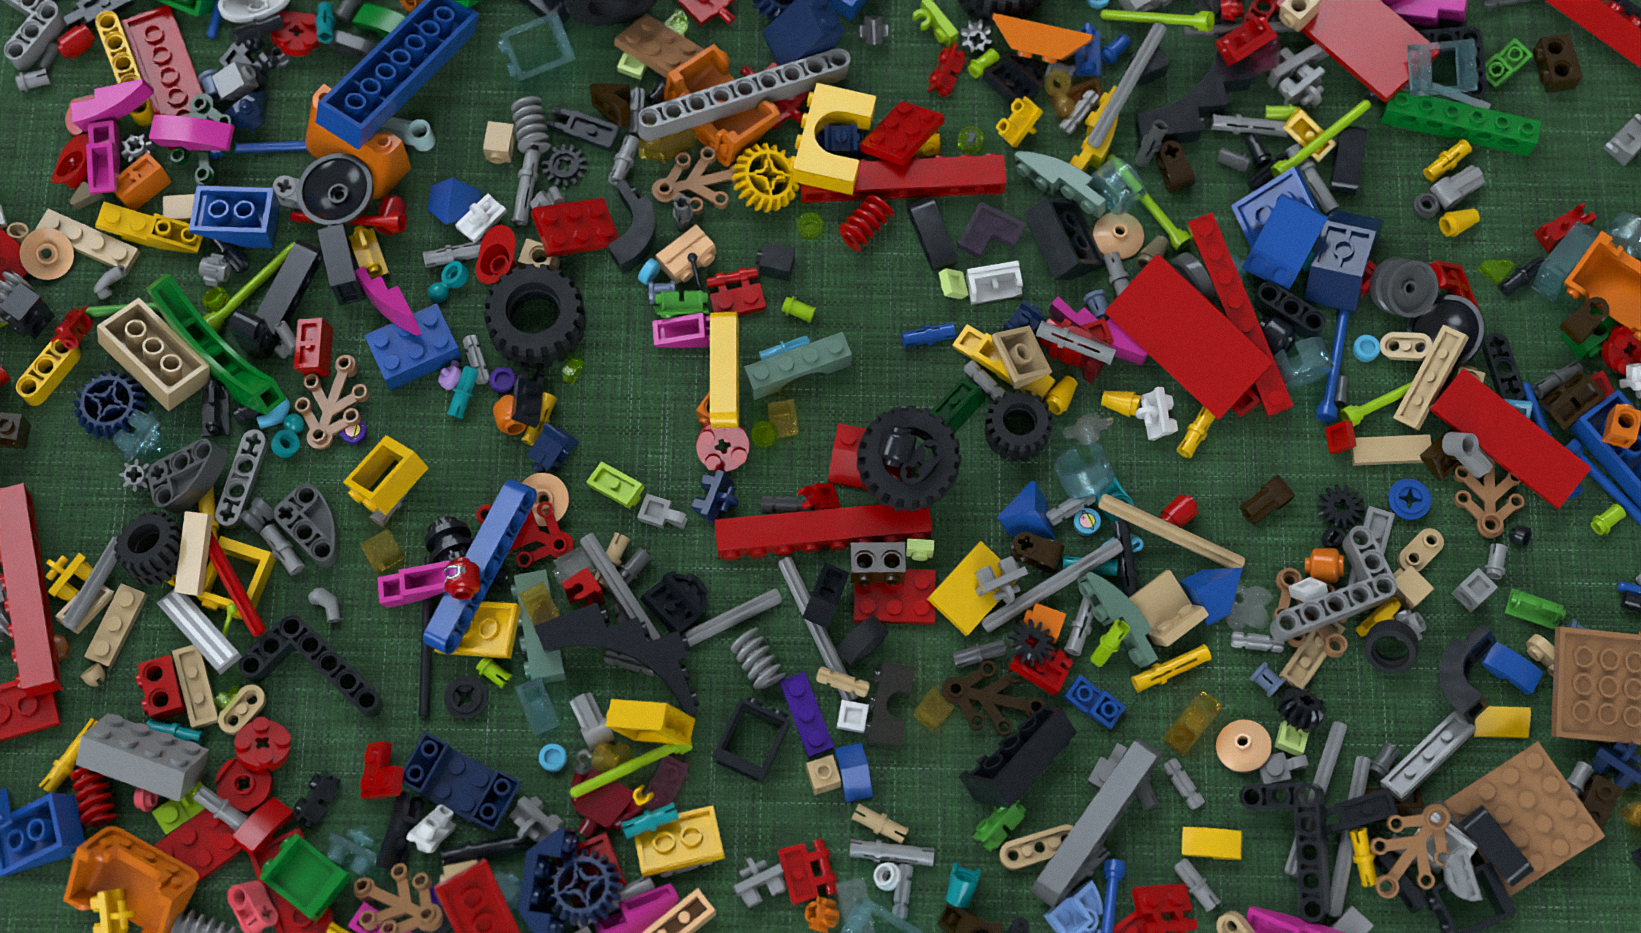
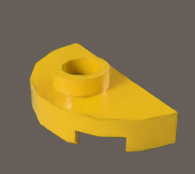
M1393 595L1386 603L1380 605L1356 627L1357 633L1361 637L1366 636L1370 628L1376 623L1384 620H1395L1393 615L1401 606L1398 598Z

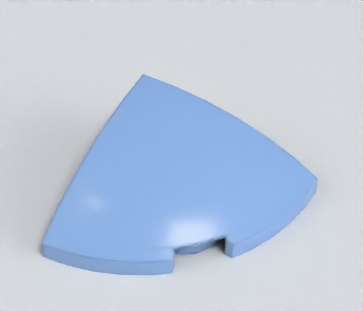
M1089 880L1067 895L1056 909L1052 907L1043 915L1056 933H1101V929H1097L1099 922L1098 915L1103 914V907L1095 884L1092 880Z

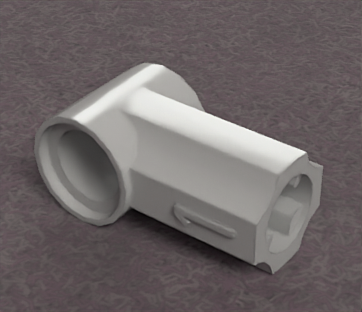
M1471 165L1451 178L1447 176L1439 180L1431 187L1430 191L1437 197L1441 206L1445 210H1449L1456 206L1464 196L1481 187L1485 180L1481 170Z
M1449 432L1444 436L1442 448L1445 454L1455 456L1474 477L1481 478L1484 474L1490 472L1493 467L1491 459L1479 447L1476 435L1473 433Z
M591 692L581 694L570 702L582 728L580 731L590 751L615 740L612 730L605 726L606 718L602 717Z

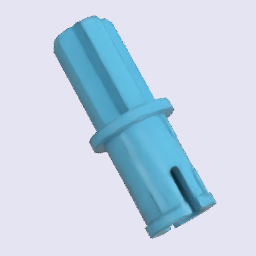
M803 336L786 343L781 341L780 345L759 351L761 360L809 344L810 340L807 336Z

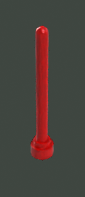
M294 211L290 214V219L294 222L314 223L303 212ZM391 212L386 216L361 215L346 225L385 227L390 232L403 233L406 229L407 218L404 212Z

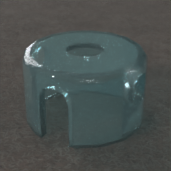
M1112 157L1091 174L1093 178L1092 190L1106 200L1105 208L1116 215H1123L1146 195L1145 187L1138 174L1129 164L1118 157Z
M1619 213L1604 232L1613 237L1611 242L1617 246L1616 249L1620 245L1624 247L1626 253L1641 261V217L1632 213Z
M1312 337L1296 342L1295 345L1300 354L1298 356L1288 359L1284 349L1274 356L1278 370L1287 388H1296L1310 384L1327 375L1334 367L1321 337Z
M1088 443L1089 450L1094 458L1093 463H1084L1076 446L1065 451L1054 464L1055 473L1065 493L1070 498L1087 499L1104 491L1112 483L1114 470L1104 448L1098 443Z

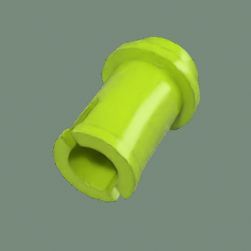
M990 48L977 60L973 59L970 61L968 66L969 73L974 78H982L987 69L1000 62L999 54Z
M1292 104L1288 106L1266 105L1265 120L1288 121L1297 109V106H1292Z
M792 296V298L786 297L781 311L785 312L786 316L790 314L810 323L815 314L816 307L797 301Z
M1613 504L1600 516L1596 515L1593 517L1591 528L1599 535L1608 534L1613 525L1626 517V512L1619 504Z
M484 657L476 667L480 676L484 674L501 689L506 686V681H509L512 677L511 673H508L494 662L493 657Z

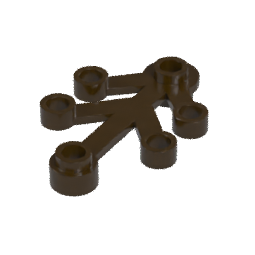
M984 661L980 665V669L964 679L954 676L948 678L943 683L942 695L944 699L949 703L959 705L969 720L968 724L972 730H981L985 725V717L981 713L975 712L968 699L979 701L995 725L996 733L1001 737H1006L1011 733L1012 723L1002 717L995 705L1024 711L1027 718L1035 713L1031 709L1032 704L1037 703L1040 707L1046 705L1045 701L1039 697L1024 700L997 694L1008 686L1021 682L1023 677L1019 675L1017 680L1011 679L1009 674L1013 670L1010 668L1005 676L984 689L970 688L983 678L989 679L995 675L996 665L992 661ZM986 665L991 666L993 672L986 674L983 671V667ZM956 685L960 687L961 691L958 694H954L950 688ZM978 717L981 719L982 724L975 726L972 723V719ZM1004 723L1009 727V730L1002 732L999 730V725Z

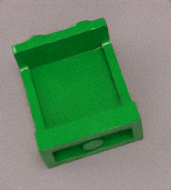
M295 833L293 837L289 836L283 841L279 848L281 851L275 859L271 858L265 863L259 878L316 923L352 877Z

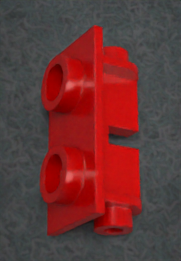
M957 43L949 48H944L937 59L939 65L937 69L935 68L928 79V82H930L927 89L928 93L936 89L938 90V95L942 97H947L948 94H951L957 78L951 75L950 72L959 75L966 60L963 51H955Z
M88 304L79 310L75 307L64 316L65 320L54 329L57 333L51 339L52 343L59 339L65 348H77L93 326L92 319L85 313L89 307Z

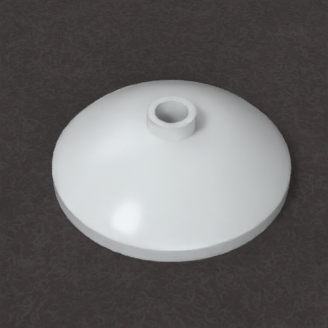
M219 0L218 9L221 16L226 20L239 24H250L253 22V19L258 21L279 13L287 6L290 0Z

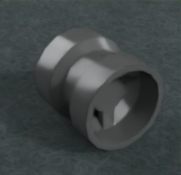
M256 497L251 503L252 507L249 510L243 511L238 517L255 533L260 534L264 529V524L274 519V510L262 499Z

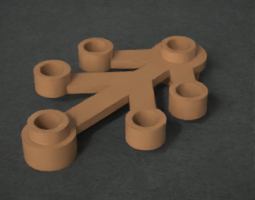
M706 146L702 148L700 152L701 158L687 180L677 182L682 172L691 166L690 155L686 152H681L676 156V164L668 177L661 178L653 184V197L661 203H669L675 201L677 196L683 195L680 192L689 190L712 202L716 208L724 209L728 205V195L722 191L714 192L705 186L731 181L736 185L738 182L731 180L732 176L736 174L732 170L735 164L729 170L702 176L709 164L713 163L716 159L714 148ZM709 152L712 154L710 158L704 157L705 153ZM685 158L688 160V162L682 164L679 162V160ZM662 187L669 188L667 192H662L660 189ZM698 197L691 198L690 206L694 203L700 205L698 209H693V215L701 214L704 209L703 201ZM722 197L725 201L718 203L716 199Z
M342 355L336 360L335 368L337 374L328 399L321 387V380L316 374H308L303 380L305 387L312 392L322 411L320 422H318L313 414V405L307 398L302 397L295 402V409L299 414L303 415L310 428L307 433V442L316 450L327 449L332 444L335 434L349 426L358 425L361 421V415L356 409L349 407L358 402L366 401L370 396L366 386L358 384L353 387L350 395L340 400L347 378L353 377L359 368L356 360L350 355ZM349 361L346 367H341L343 363ZM311 380H316L314 385L309 386ZM360 390H364V394L362 396H357V393ZM307 403V407L301 410V405ZM346 410L342 419L331 424L335 415ZM356 414L353 420H348L350 415ZM323 433L320 439H316L318 434Z
M1491 459L1493 467L1490 472L1483 475V485L1463 465L1458 466L1453 472V478L1456 482L1465 483L1484 502V511L1471 500L1470 493L1465 490H1460L1453 498L1454 504L1459 508H1465L1477 520L1476 527L1478 532L1483 537L1489 539L1496 538L1502 533L1504 529L1503 520L1513 511L1520 510L1525 502L1520 494H1512L1507 499L1506 505L1496 512L1495 502L1512 486L1519 485L1521 481H1514L1511 478V473L1508 472L1505 479L1495 487L1493 459ZM1458 471L1465 472L1466 477H1460ZM1458 496H1464L1466 503L1460 502ZM1511 499L1518 500L1519 506L1513 505ZM1485 523H1491L1493 525V530H1489L1485 526Z
M1286 568L1277 574L1276 586L1281 591L1278 608L1273 613V620L1276 618L1277 613L1289 608L1291 597L1288 587L1291 585L1285 583L1284 580H1291L1293 584L1304 580L1296 569ZM1326 583L1328 591L1330 593L1334 592V587ZM1295 599L1298 605L1303 603L1302 601ZM1328 604L1331 610L1339 611L1336 605ZM1304 612L1306 618H1308L1310 621H1314V617L1311 613ZM1345 618L1337 622L1345 623L1348 620V618ZM1280 621V625L1286 624V622ZM1328 626L1316 629L1325 642V653L1333 658L1341 657L1348 646L1346 638L1341 634H1333ZM1300 635V641L1292 638L1288 640V643L1293 647H1300L1304 643L1306 635ZM1330 645H1336L1339 650H1332Z
M1440 804L1428 805L1422 814L1405 817L1391 815L1388 817L1386 824L1388 829L1393 832H1400L1404 827H1422L1414 836L1386 840L1376 837L1370 842V849L1377 855H1383L1387 851L1405 849L1388 874L1381 875L1376 879L1375 890L1380 896L1392 898L1398 893V880L1415 856L1419 872L1416 877L1418 886L1423 889L1433 887L1435 878L1430 871L1426 841L1433 834L1436 847L1433 853V861L1439 866H1444L1445 862L1440 863L1437 859L1438 854L1444 852L1447 857L1450 854L1447 851L1444 830L1449 826L1451 818L1449 811ZM1435 812L1440 815V820L1437 823L1431 821V815ZM1395 818H1398L1401 823L1397 829L1391 826V821ZM1377 841L1384 843L1382 851L1375 850L1374 845ZM1428 875L1430 877L1428 885H1422V876ZM1383 881L1390 882L1389 890L1383 891L1381 889Z
M402 863L396 864L391 870V876L397 882L399 897L378 888L371 878L363 877L355 882L353 891L361 902L369 903L376 900L391 907L378 913L370 910L363 912L359 917V923L365 930H372L377 925L382 924L380 928L381 933H387L392 927L394 928L389 933H405L416 928L433 932L442 925L443 912L438 905L432 903L430 891L432 881L425 873H418L412 880L413 886L419 892L421 907L412 902L409 885L410 871ZM425 880L422 885H419L421 881ZM406 914L412 916V918L398 924L392 920Z

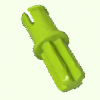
M1115 620L1107 634L1101 636L1099 646L1090 657L1091 662L1095 663L1097 667L1105 664L1111 654L1119 650L1121 641L1130 631V627L1125 621Z

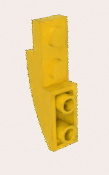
M1113 86L1109 93L1104 92L1098 102L1099 109L1097 112L1092 111L1085 122L1088 127L1086 131L1087 137L1081 146L1083 151L1080 156L1075 155L1070 162L1071 165L1083 172L1087 170L1089 165L1099 169L1111 146L1118 116L1099 148L1089 146L1087 140L1117 89L1116 86Z
M103 202L95 224L97 229L122 236V240L175 252L198 253L203 236L189 232V223L155 213L154 216H150L107 202Z
M967 324L953 343L954 349L997 374L998 378L1012 385L993 346L991 335L988 333L983 334ZM1047 375L1019 389L1024 393L1026 390L1032 391L1031 396L1033 397L1038 394L1042 397L1040 401L1042 402L1056 381Z

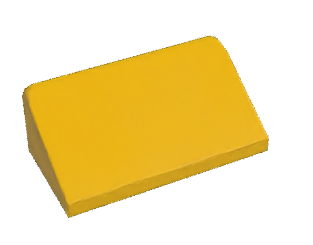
M1300 107L1295 110L1283 126L1303 148L1324 132ZM1330 139L1311 156L1319 162L1336 145V142Z
M1488 706L1472 722L1476 726L1473 737L1528 739L1531 708Z

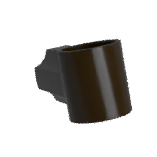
M1276 475L1261 487V491L1244 502L1239 508L1244 518L1255 525L1273 510H1279L1296 495L1279 475Z

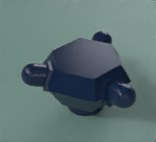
M264 90L252 91L232 105L225 114L234 120L235 127L239 129L247 127L252 132L266 121L262 114L266 111L265 99L267 98V93Z

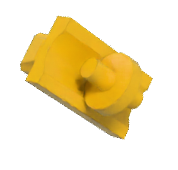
M1026 96L1023 99L1016 98L1011 105V110L1013 111L1008 120L1006 118L1001 119L996 125V129L999 131L998 134L1015 148L1018 147L1028 132L1035 135L1038 130L1033 125L1043 113V110Z
M78 553L65 570L63 566L68 561L65 556L62 555L56 563L48 559L46 564L51 569L45 577L52 581L57 574L61 575L49 589L48 594L54 598L58 596L69 602L79 592V590L68 583L70 578L75 574L86 582L93 570L85 561L86 557Z
M124 888L98 892L97 896L91 897V909L93 912H100L101 921L100 923H95L93 933H128V917L136 916V910L127 911Z

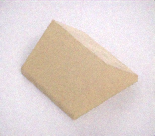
M1030 326L991 335L993 346L1014 389H1019L1052 373Z

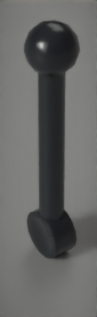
M690 253L687 259L692 265L697 290H702L703 292L696 264L697 255Z

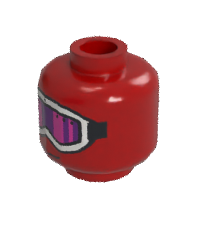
M455 558L454 562L449 563L444 569L445 591L456 600L471 599L480 590L479 566L471 562L469 558Z

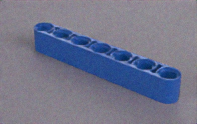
M513 479L505 482L465 556L480 568V590L468 600H456L447 592L444 594L424 632L423 642L426 645L448 655L457 649L536 501L537 491L535 488Z

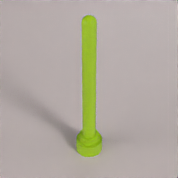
M1103 10L1100 13L1101 18L1104 20L1191 25L1197 28L1198 31L1211 32L1214 26V14L1212 11H1200L1195 15Z
M1368 100L1362 101L1289 160L1278 161L1271 167L1274 177L1276 178L1292 167L1298 166L1371 107V103Z
M1110 154L1107 157V162L1170 235V245L1176 252L1186 248L1192 241V237L1186 230L1182 231L1181 228L1177 229L1114 154Z
M295 242L290 243L222 308L217 312L207 313L203 317L216 333L223 328L224 319L283 265Z
M1412 382L1359 407L1357 405H1349L1341 409V420L1352 421L1353 427L1360 424L1363 416L1403 398Z
M690 742V746L664 744L571 788L570 795L573 798H578L671 753L682 755L689 752L693 748L692 742Z

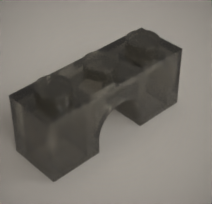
M883 661L882 669L876 668L873 684L878 685L877 695L871 694L868 711L874 712L872 722L866 721L863 736L868 738L867 746L900 752L906 720L890 715L886 705L894 698L910 699L915 667Z

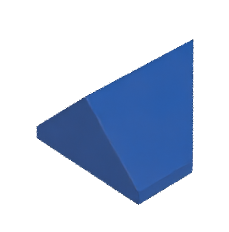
M455 178L448 179L431 186L427 210L446 225L459 221L470 211V206L473 203L477 204L481 200L482 191Z
M1032 480L998 515L997 519L1006 533L1012 537H1016L1021 532H1030L1045 539L1056 541L1053 526L1046 516V513L1049 511L1047 500L1036 482Z
M1242 568L1205 569L1180 581V585L1192 604L1203 606L1209 616L1203 619L1206 626L1231 614Z

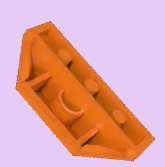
M993 14V20L1011 49L1018 50L1017 55L1032 58V54L1042 55L1041 61L1056 64L1057 59L1065 60L1094 41L1095 35Z

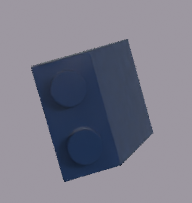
M795 0L763 31L762 35L777 65L781 66L835 49L844 33V29L829 0Z

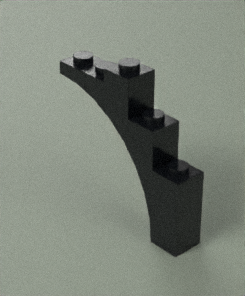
M1220 13L1217 25L1236 24V22H1232L1229 19L1224 20L1222 13ZM1217 35V39H1220L1225 35ZM1217 49L1213 66L1204 80L1189 94L1175 103L1158 110L1138 113L1134 124L1138 148L1141 147L1142 138L1149 133L1155 120H1162L1169 127L1161 141L1162 145L1170 140L1178 143L1198 141L1201 132L1205 129L1204 117H1212V114L1224 115L1226 107L1230 105L1229 92L1249 90L1252 80H1255L1256 77L1255 67L1250 64L1249 56L1227 66Z
M598 603L535 625L544 653L569 647L588 646L609 649L627 655L647 666L665 682L677 698L684 713L689 716L697 713L696 707L700 706L694 690L690 692L686 681H689L690 677L685 664L680 666L678 662L688 658L687 652L691 648L686 635L680 636L679 631L647 642L646 638L650 637V633L645 621L640 622L639 618L635 617L607 628L605 624L610 622L605 607L599 608Z

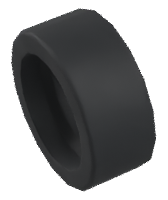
M871 616L860 623L844 638L837 651L850 666H855L867 658L886 639L889 630L876 616Z
M1384 620L1376 623L1370 628L1364 644V655L1368 663L1374 669L1387 674L1405 672L1413 665L1418 652V638L1415 631L1409 625L1398 620ZM1383 636H1395L1407 644V653L1397 658L1384 656L1375 648V642Z

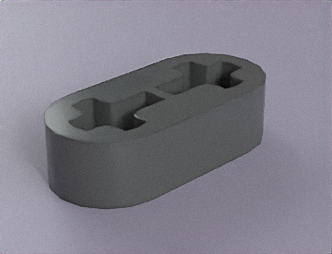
M333 31V40L328 43L335 51L361 60L376 47L366 39L342 31Z

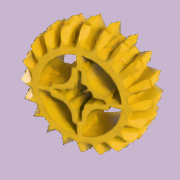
M767 143L762 144L761 147L756 144L751 149H745L743 155L736 159L738 164H735L732 169L736 174L732 176L731 180L738 183L734 186L733 190L741 191L738 199L745 197L747 199L746 206H750L753 203L755 211H759L763 207L765 213L769 212L771 208L775 212L781 206L786 207L789 204V200L795 198L796 194L794 192L799 189V185L796 182H792L793 172L789 171L791 157L787 159L784 156L786 150H782L779 153L777 152V145H773L769 149ZM760 161V165L757 167L758 170L749 172L751 163ZM783 183L780 194L772 195L774 186Z

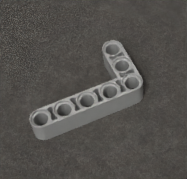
M2 0L28 17L6 43L4 54L16 69H30L45 52L49 42H53L66 26L63 20L65 15L52 0Z
M1361 525L1352 528L1342 544L1359 582L1280 612L1270 625L1271 635L1279 641L1290 640L1380 606L1394 595L1397 590L1396 580L1369 528ZM1353 537L1359 538L1363 545L1356 544ZM1365 561L1371 562L1375 569L1368 568L1365 565ZM1376 585L1383 586L1386 590V594L1381 593L1377 589ZM1352 594L1359 595L1362 598V603L1355 601ZM1328 603L1335 604L1339 612L1331 610ZM1304 612L1311 613L1314 617V621L1308 620L1305 617ZM1280 621L1288 623L1290 630L1283 629Z

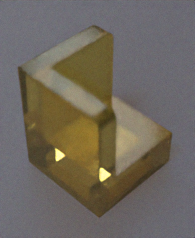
M794 399L768 403L769 424L772 425L770 426L773 433L772 438L798 434V420Z
M388 529L360 544L376 574L405 558Z
M543 582L518 594L534 627L537 624L560 616Z
M933 686L915 709L913 717L933 732H936L952 712L954 705L939 695L938 688Z

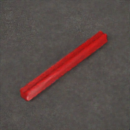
M211 530L208 556L251 634L257 637L263 634L266 628Z

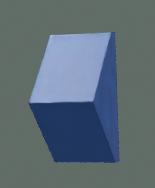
M862 743L835 748L846 803L872 798L869 767Z

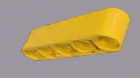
M112 11L99 13L95 20L117 83L143 79L126 32L118 16ZM150 97L130 112L133 120L139 126L152 124L154 115H156ZM146 108L144 111L137 113L140 109Z
M737 311L710 313V424L712 429L739 427V321Z

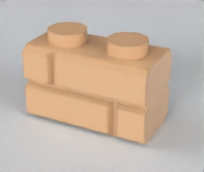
M695 224L656 254V261L660 263L663 272L671 280H675L677 285L681 281H689L694 276L691 262L687 259L688 254L695 253L697 255V268L700 266L706 267L715 259L716 247L699 226Z

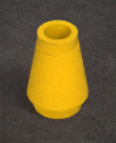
M1474 208L1446 212L1439 220V227L1445 236L1455 237L1478 223L1480 219L1479 213Z
M1064 376L1046 394L1045 401L1049 405L1048 411H1052L1056 415L1067 411L1078 385L1073 377Z
M1105 390L1101 406H1105L1127 417L1131 415L1136 416L1135 411L1140 409L1142 396L1136 395V392Z

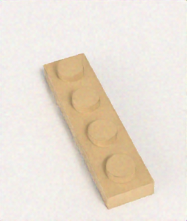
M47 209L36 229L53 228L62 232L70 240L73 250L112 268L121 264L125 267L127 274L140 254L137 248L50 209Z
M1445 325L1442 326L1393 417L1395 420L1418 431L1420 430L1430 411L1429 409L1434 404L1469 339L1466 334Z

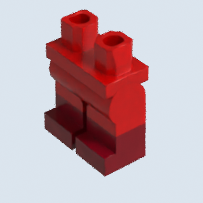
M1051 318L1046 322L1061 329L1069 328V332L1110 347V344L1081 328L1071 326L1072 322L1066 318L1062 324ZM1052 333V335H1054V336H1057V337H1059V338L1065 339V340L1070 341V342H1072V343L1074 342L1073 340H1070V339H1068V338H1065V337H1062V336L1057 335V334H1055V333ZM1040 338L1039 343L1050 349L1048 357L1056 360L1058 357L1062 363L1066 365L1072 364L1085 372L1083 379L1093 384L1105 365L1103 361L1066 347L1061 349L1057 347L1058 344ZM1078 343V345L1100 353L1099 350Z

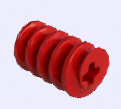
M869 195L866 197L865 202H862L858 209L852 212V216L847 217L845 223L839 226V234L852 250L860 252L861 247L858 243L867 245L868 240L865 235L873 238L875 234L872 229L875 231L881 230L878 221L886 224L888 220L885 215L893 217L894 211L882 199Z
M83 767L72 772L70 776L71 780L76 782L73 784V790L78 792L75 799L81 803L78 805V811L84 813L80 818L81 822L86 824V827H96L112 822L118 818V815L108 813V811L115 808V804H106V800L113 797L112 793L103 792V790L110 787L108 782L101 783V780L107 776Z

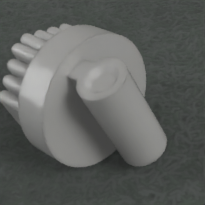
M553 186L547 194L541 190L529 204L533 209L534 207L565 203V200L559 189Z

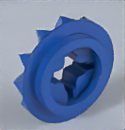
M1402 479L1396 482L1391 487L1387 497L1389 499V508L1396 513V517L1400 516L1405 518L1406 521L1410 519L1418 520L1427 513L1431 505V496L1428 489L1421 482L1414 479ZM1410 491L1411 499L1415 500V502L1408 509L1407 502L1401 498H1405Z

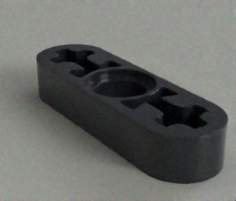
M1492 333L1483 342L1482 350L1496 393L1503 399L1522 400L1525 391L1508 339L1501 333ZM1493 341L1496 345L1500 344L1501 346L1498 349V353L1495 347L1490 346ZM1497 365H1507L1510 369V374L1506 376L1499 374L1496 368ZM1508 389H1510L1511 392H1516L1514 398H1512L1511 395H1506Z

